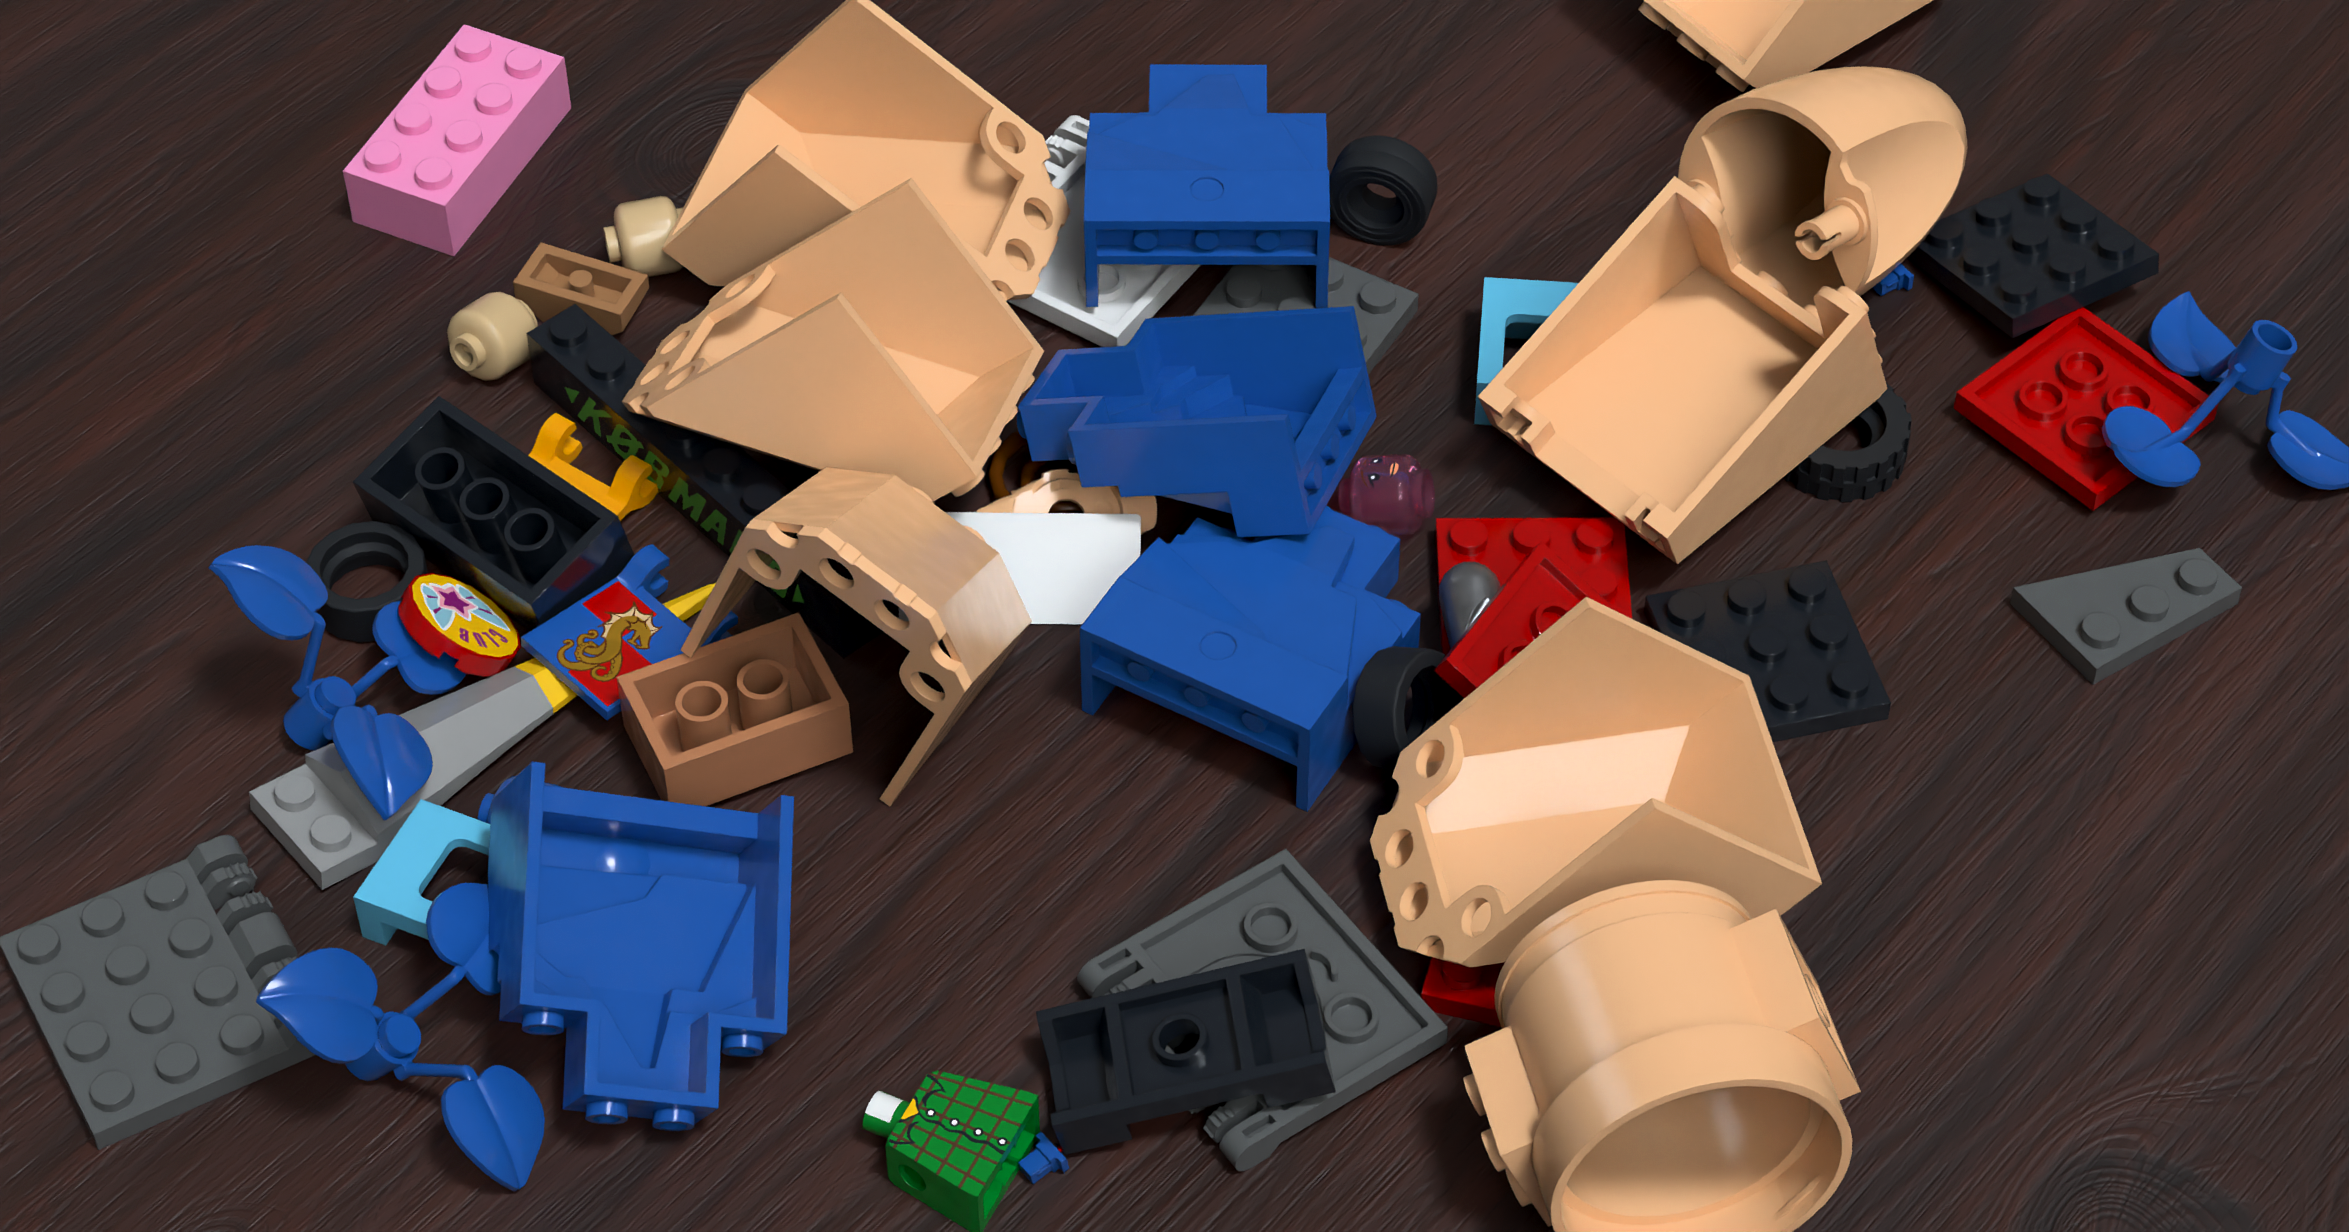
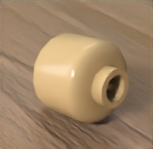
M666 196L619 204L614 211V226L603 227L609 262L621 261L624 268L647 274L648 277L681 270L683 265L661 249L683 207L676 208L671 199Z
M503 292L485 294L458 311L450 320L447 334L450 353L454 362L471 376L484 381L500 379L530 359L526 333L538 326L535 315L527 304Z

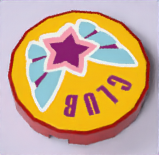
M435 573L417 575L401 596L403 599L398 605L399 616L409 635L432 656L435 655L437 658H440L443 652L451 657L458 659L454 667L458 668L461 672L483 677L493 676L504 671L521 648L519 633L509 616L489 597L473 586L453 577Z

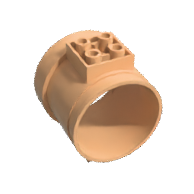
M1679 880L1636 882L1597 892L1564 907L1528 933L1506 959L1499 973L1494 994L1495 1008L1502 1029L1464 1046L1473 1073L1463 1077L1469 1098L1480 1116L1487 1114L1491 1128L1481 1132V1136L1491 1162L1498 1172L1506 1170L1509 1183L1520 1205L1524 1207L1532 1203L1547 1226L1552 1225L1554 1232H1793L1821 1209L1837 1190L1849 1167L1853 1142L1851 1129L1840 1100L1857 1094L1861 1090L1819 985L1777 909L1752 919L1745 907L1736 899L1714 887Z

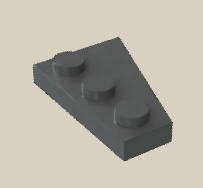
M2196 548L2013 587L2010 604L2094 685L2237 605L2242 587L2202 549Z

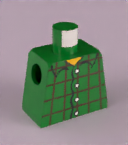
M937 1070L927 1074L910 1102L883 1091H877L866 1108L863 1118V1129L888 1139L885 1146L888 1178L896 1187L970 1232H983L1020 1170L1018 1162L1030 1153L1037 1141L1036 1135L1040 1132L1038 1095L1028 1091Z

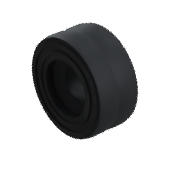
M1379 135L1358 138L1341 151L1329 176L1330 215L1340 228L1361 241L1385 246L1407 242L1414 238L1427 222L1437 195V176L1435 170L1424 154L1402 140ZM1371 183L1384 186L1394 192L1396 197L1389 198L1378 195L1371 191L1367 185Z

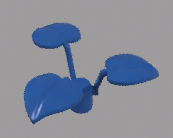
M2190 291L2179 295L2160 310L2148 331L2149 346L2157 358L2169 369L2180 375L2189 377L2201 375L2206 382L2216 381L2220 384L2185 424L2174 433L2171 432L2164 421L2147 410L2134 406H2123L2111 411L2102 425L2103 438L2106 445L2114 451L2115 456L2129 471L2149 483L2163 487H2178L2189 483L2198 473L2201 463L2197 455L2181 442L2191 435L2233 386L2249 395H2256L2261 390L2272 388L2265 421L2266 427L2275 433L2267 443L2272 457L2291 476L2308 486L2326 490L2349 487V447L2319 423L2301 413L2286 410L2279 414L2283 391L2291 380L2290 376L2282 371L2297 350V342L2288 330L2275 322L2258 320L2253 323L2236 348L2229 338L2202 313Z
M245 546L218 556L209 565L208 569L219 576L241 611L259 629L277 639L291 641L302 639L311 631L300 678L292 686L293 693L299 696V698L285 713L283 719L287 734L299 746L309 750L320 749L327 746L333 740L341 759L361 791L383 820L391 818L427 782L433 767L432 755L424 738L407 720L392 713L377 715L376 709L371 705H365L361 708L355 706L356 699L387 671L396 666L407 685L418 693L430 695L443 694L455 688L466 676V673L454 667L458 659L451 657L443 652L440 658L426 652L409 635L403 625L398 611V605L401 601L385 605L376 614L372 625L375 641L389 655L388 657L381 660L353 686L336 676L312 681L326 626L325 620L317 611L322 608L328 599L326 586L310 565L293 553L271 546Z
M460 883L440 893L432 902L426 918L429 942L440 959L455 967L444 979L399 1013H383L381 1008L373 1005L378 988L374 972L360 957L341 948L329 947L309 952L283 967L264 986L256 998L257 1004L277 1017L296 1039L313 1054L332 1063L345 1064L349 1071L361 1080L374 1081L394 1071L396 1078L400 1081L411 1076L451 1077L462 1080L448 1086L441 1097L442 1115L451 1137L477 1167L500 1185L512 1191H517L526 1184L542 1144L545 1125L541 1101L530 1083L513 1069L501 1065L491 1066L477 1076L474 1069L469 1065L412 1062L418 1053L421 1043V1032L414 1019L456 986L464 976L480 993L492 996L501 992V984L497 982L499 954L495 951L489 952L488 884Z

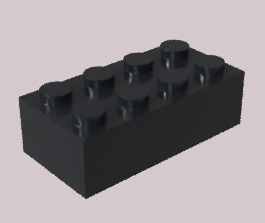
M440 396L353 481L372 521L397 525L413 535L424 551L426 560L449 576L473 586L489 597L511 619L529 631L537 628L613 580L635 555L618 515Z

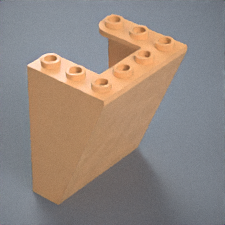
M1674 176L1478 395V398L1490 424L1673 562L1679 564L1879 399L1887 390V385L1881 366L1883 360L1878 354L1874 339L1876 334L1871 328L1868 317L1869 307L1859 295L1846 286L1841 285L1837 290L1823 286L1814 296L1815 306L1807 304L1802 308L1787 297L1788 292L1786 288L1775 277L1765 271H1760L1756 275L1741 265L1742 260L1735 251L1731 239L1734 234L1721 215L1725 210L1722 201L1703 185L1697 184L1694 188H1691Z

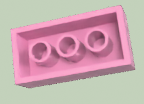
M464 24L343 170L352 221L455 256L572 108L565 58Z

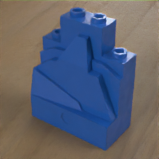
M1150 64L1149 112L1090 113L1089 132L1087 131L1084 195L1086 307H1098L1099 264L1315 265L1316 308H1328L1330 193L1329 170L1327 167L1326 113H1267V65Z
M1354 306L1148 318L1144 320L1127 346L1058 350L1020 402L1017 412V427L1021 437L1027 439L1032 461L1070 460L1072 464L1077 465L1082 488L1117 486L1121 497L1159 495L1231 513L1237 537L1311 533L1377 415Z
M1327 505L1310 534L1256 536L1251 541L1244 537H1237V533L1232 529L1219 527L1197 517L1185 534H1178L1171 543L1166 544L1158 537L1118 577L1079 628L1082 711L1094 715L1114 687L1118 686L1297 766L1296 807L1308 812L1357 742L1354 733L1352 708L1356 684L1365 664L1377 651L1388 647L1419 648L1421 613L1409 609L1397 600L1386 599L1399 577L1400 538L1388 534L1377 526L1367 525L1334 511Z
M532 761L492 799L488 861L489 952L495 951L499 954L497 982L501 984L499 1021L522 1023L521 1030L534 1035H556L564 1032V1028H566L563 1110L585 1112V1119L597 1124H620L626 1122L628 1117L653 1119L652 1126L659 1130L685 1131L693 1129L695 1123L719 1108L720 1052L734 1057L758 1056L763 1053L764 1049L787 1035L794 796L780 795L759 813L547 786L544 785L545 763Z

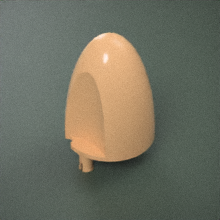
M1841 67L1813 71L1753 89L1713 108L1705 114L1696 124L1684 145L1680 159L1678 179L1691 188H1694L1697 184L1703 185L1722 201L1725 210L1721 215L1734 234L1731 239L1735 251L1742 260L1741 265L1756 275L1760 271H1765L1775 277L1786 288L1788 292L1787 297L1804 308L1807 304L1815 306L1814 296L1823 286L1837 290L1842 285L1848 287L1859 296L1863 295L1889 275L1921 244L1950 204L1959 185L1968 148L1966 127L1962 114L1951 97L1936 84L1918 75L1882 67Z

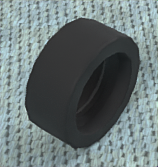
M377 521L351 523L330 532L313 547L306 561L318 574L328 592L326 603L317 611L325 620V630L338 638L360 643L375 641L372 625L376 614L385 605L402 601L403 598L401 596L411 581L417 575L428 573L424 551L415 537L397 525ZM384 565L396 568L405 574L403 579L390 591L371 598L354 599L340 596L331 590L333 584L345 573L361 566Z
M1392 646L1377 651L1365 664L1356 684L1352 709L1354 733L1360 751L1371 765L1394 771L1400 752L1463 700V697L1434 671L1446 656L1445 654L1433 649ZM1411 686L1413 711L1410 727L1406 734L1404 708L1407 692Z

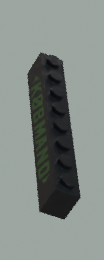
M573 304L526 333L534 384L622 462L630 455H634L652 465L653 472L646 479L657 484L658 494L729 557L750 521L791 492L740 446L630 412L622 403V400L628 391L632 389L636 379L646 365L576 304ZM797 533L792 538L798 539ZM827 558L830 566L839 575L853 580L851 573L845 566L836 560ZM773 560L769 567L780 571L779 565ZM803 571L786 589L777 590L758 582L793 614L799 612L805 625L843 659L884 632ZM883 600L885 607L891 612V602Z

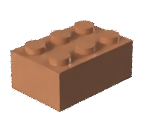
M799 612L702 646L691 658L682 653L616 677L624 727L662 801L708 806L853 753L849 703Z

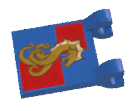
M653 544L639 550L616 578L521 637V646L606 720L621 712L616 677L682 654L681 648L692 629L656 599L668 588V580L658 572L669 566L670 558ZM730 611L701 647L732 636L727 630L738 624V616Z

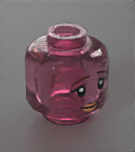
M1409 454L1363 456L1354 463L1349 478H1343L1340 482L1339 505L1341 512L1367 525L1377 526L1393 536L1414 534L1421 527L1424 519L1432 517L1434 511L1435 488L1432 474L1429 469H1422L1418 460Z

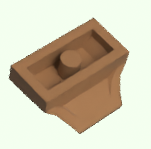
M540 243L514 279L513 287L515 298L527 304L534 315L543 323L576 304L608 333L615 335L623 332L649 289L647 274Z

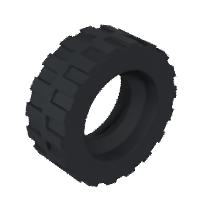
M1886 383L1887 390L1881 397L1850 422L1870 432L1871 442L1868 447L1853 451H1842L1822 445L1783 478L1787 482L1791 481L1795 484L1797 490L1805 494L1807 492L1816 495L1817 499L1826 501L1835 499L1840 500V502H1852V500L1860 498L1866 500L1873 498L1880 491L1885 492L1892 487V482L1895 478L1899 479L1903 472L1904 463H1906L1912 423L1911 414L1906 411L1907 404L1901 396L1898 397L1893 392L1894 388Z

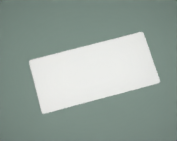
M945 512L961 525L976 530L989 546L1000 553L1032 620L1031 624H1083L1118 577L1140 557L1141 517L1138 514ZM899 607V619L909 621L907 615Z

